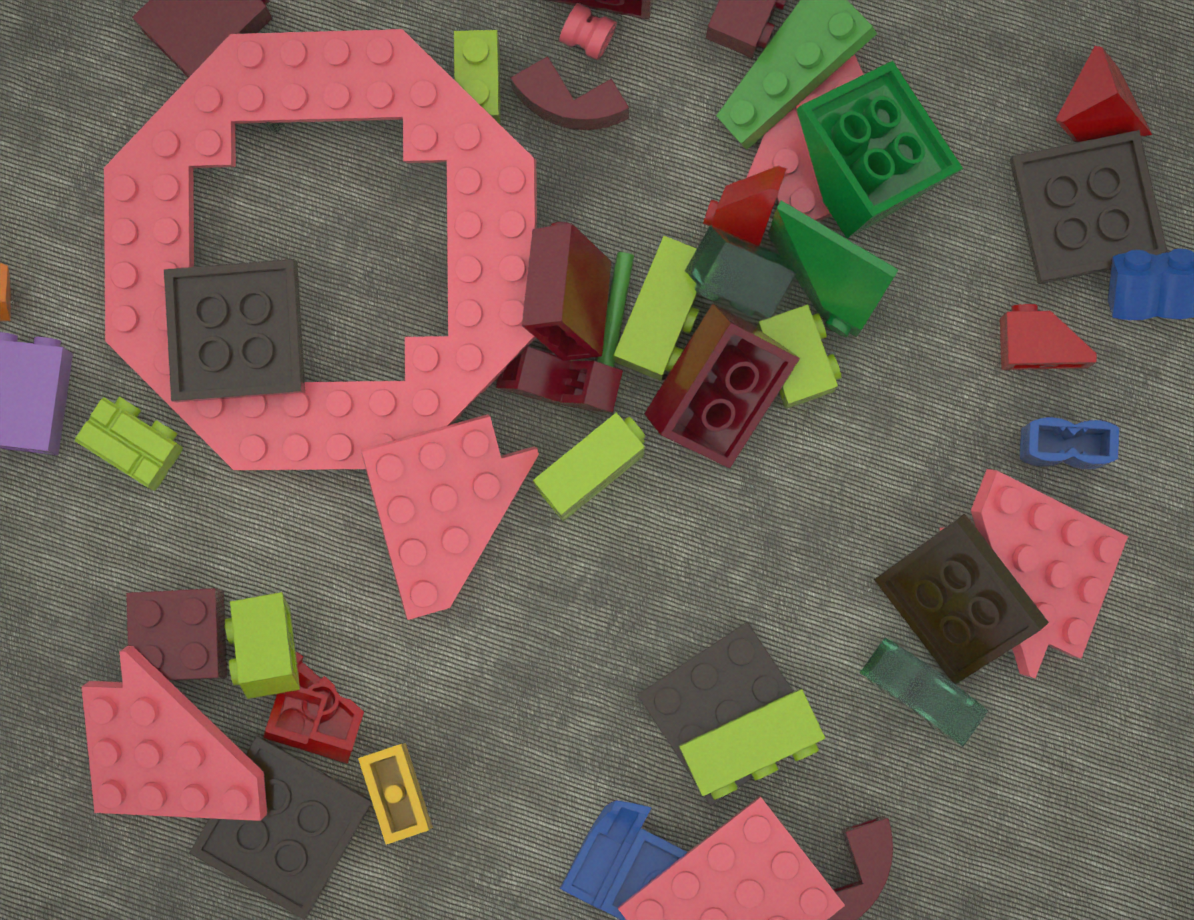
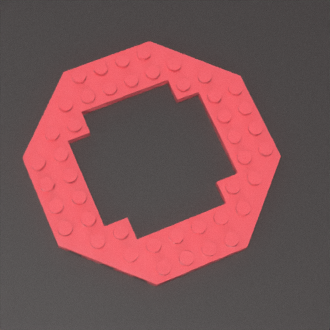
M403 29L230 34L104 167L105 342L233 470L365 469L361 449L453 424L480 393H483L507 368V365L536 338L522 326L532 230L537 228L536 159ZM403 120L404 162H447L448 336L405 337V381L305 382V393L189 402L171 401L164 269L194 267L193 168L236 167L235 124Z

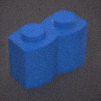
M1180 248L1174 249L1171 252L1154 255L1143 250H1131L1127 253L1113 256L1108 292V304L1112 317L1122 320H1145L1156 316L1167 319L1193 318L1194 252Z
M1046 417L1036 419L1021 428L1020 460L1030 465L1047 467L1064 462L1079 469H1096L1118 459L1119 427L1106 421L1089 420L1074 425L1064 419Z

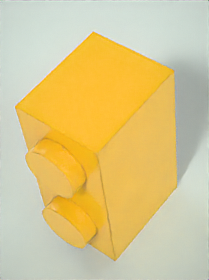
M406 743L358 758L386 845L433 828Z

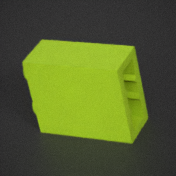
M616 412L533 479L535 488L564 522L644 457L645 446L643 443L646 436L630 416L623 421Z

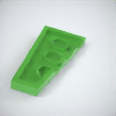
M800 0L718 112L717 118L747 150L877 35V32L848 0Z

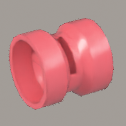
M577 3L563 26L559 41L569 47L580 45L585 50L587 56L598 61L610 43L617 22L606 16L601 18L594 17L589 7Z

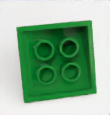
M893 61L808 101L796 109L823 203L847 239L878 223L963 169Z
M782 200L777 206L768 237L818 314L826 319L825 326L840 336L847 337L850 333L857 337L894 279L898 269Z

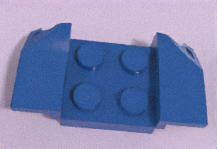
M616 800L606 805L585 837L559 889L619 920H626L618 910V907L687 852L641 828L651 807Z

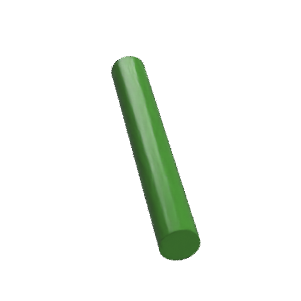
M625 252L617 253L606 313L603 354L597 360V362L614 367L615 363L613 355L619 342L634 255Z

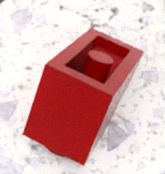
M778 165L726 185L720 201L711 199L703 224L710 226L705 243L755 260L787 168Z
M1019 304L1011 306V311L1006 312L1000 318L1001 370L1085 369L1097 362V353L1052 311H1038V305Z

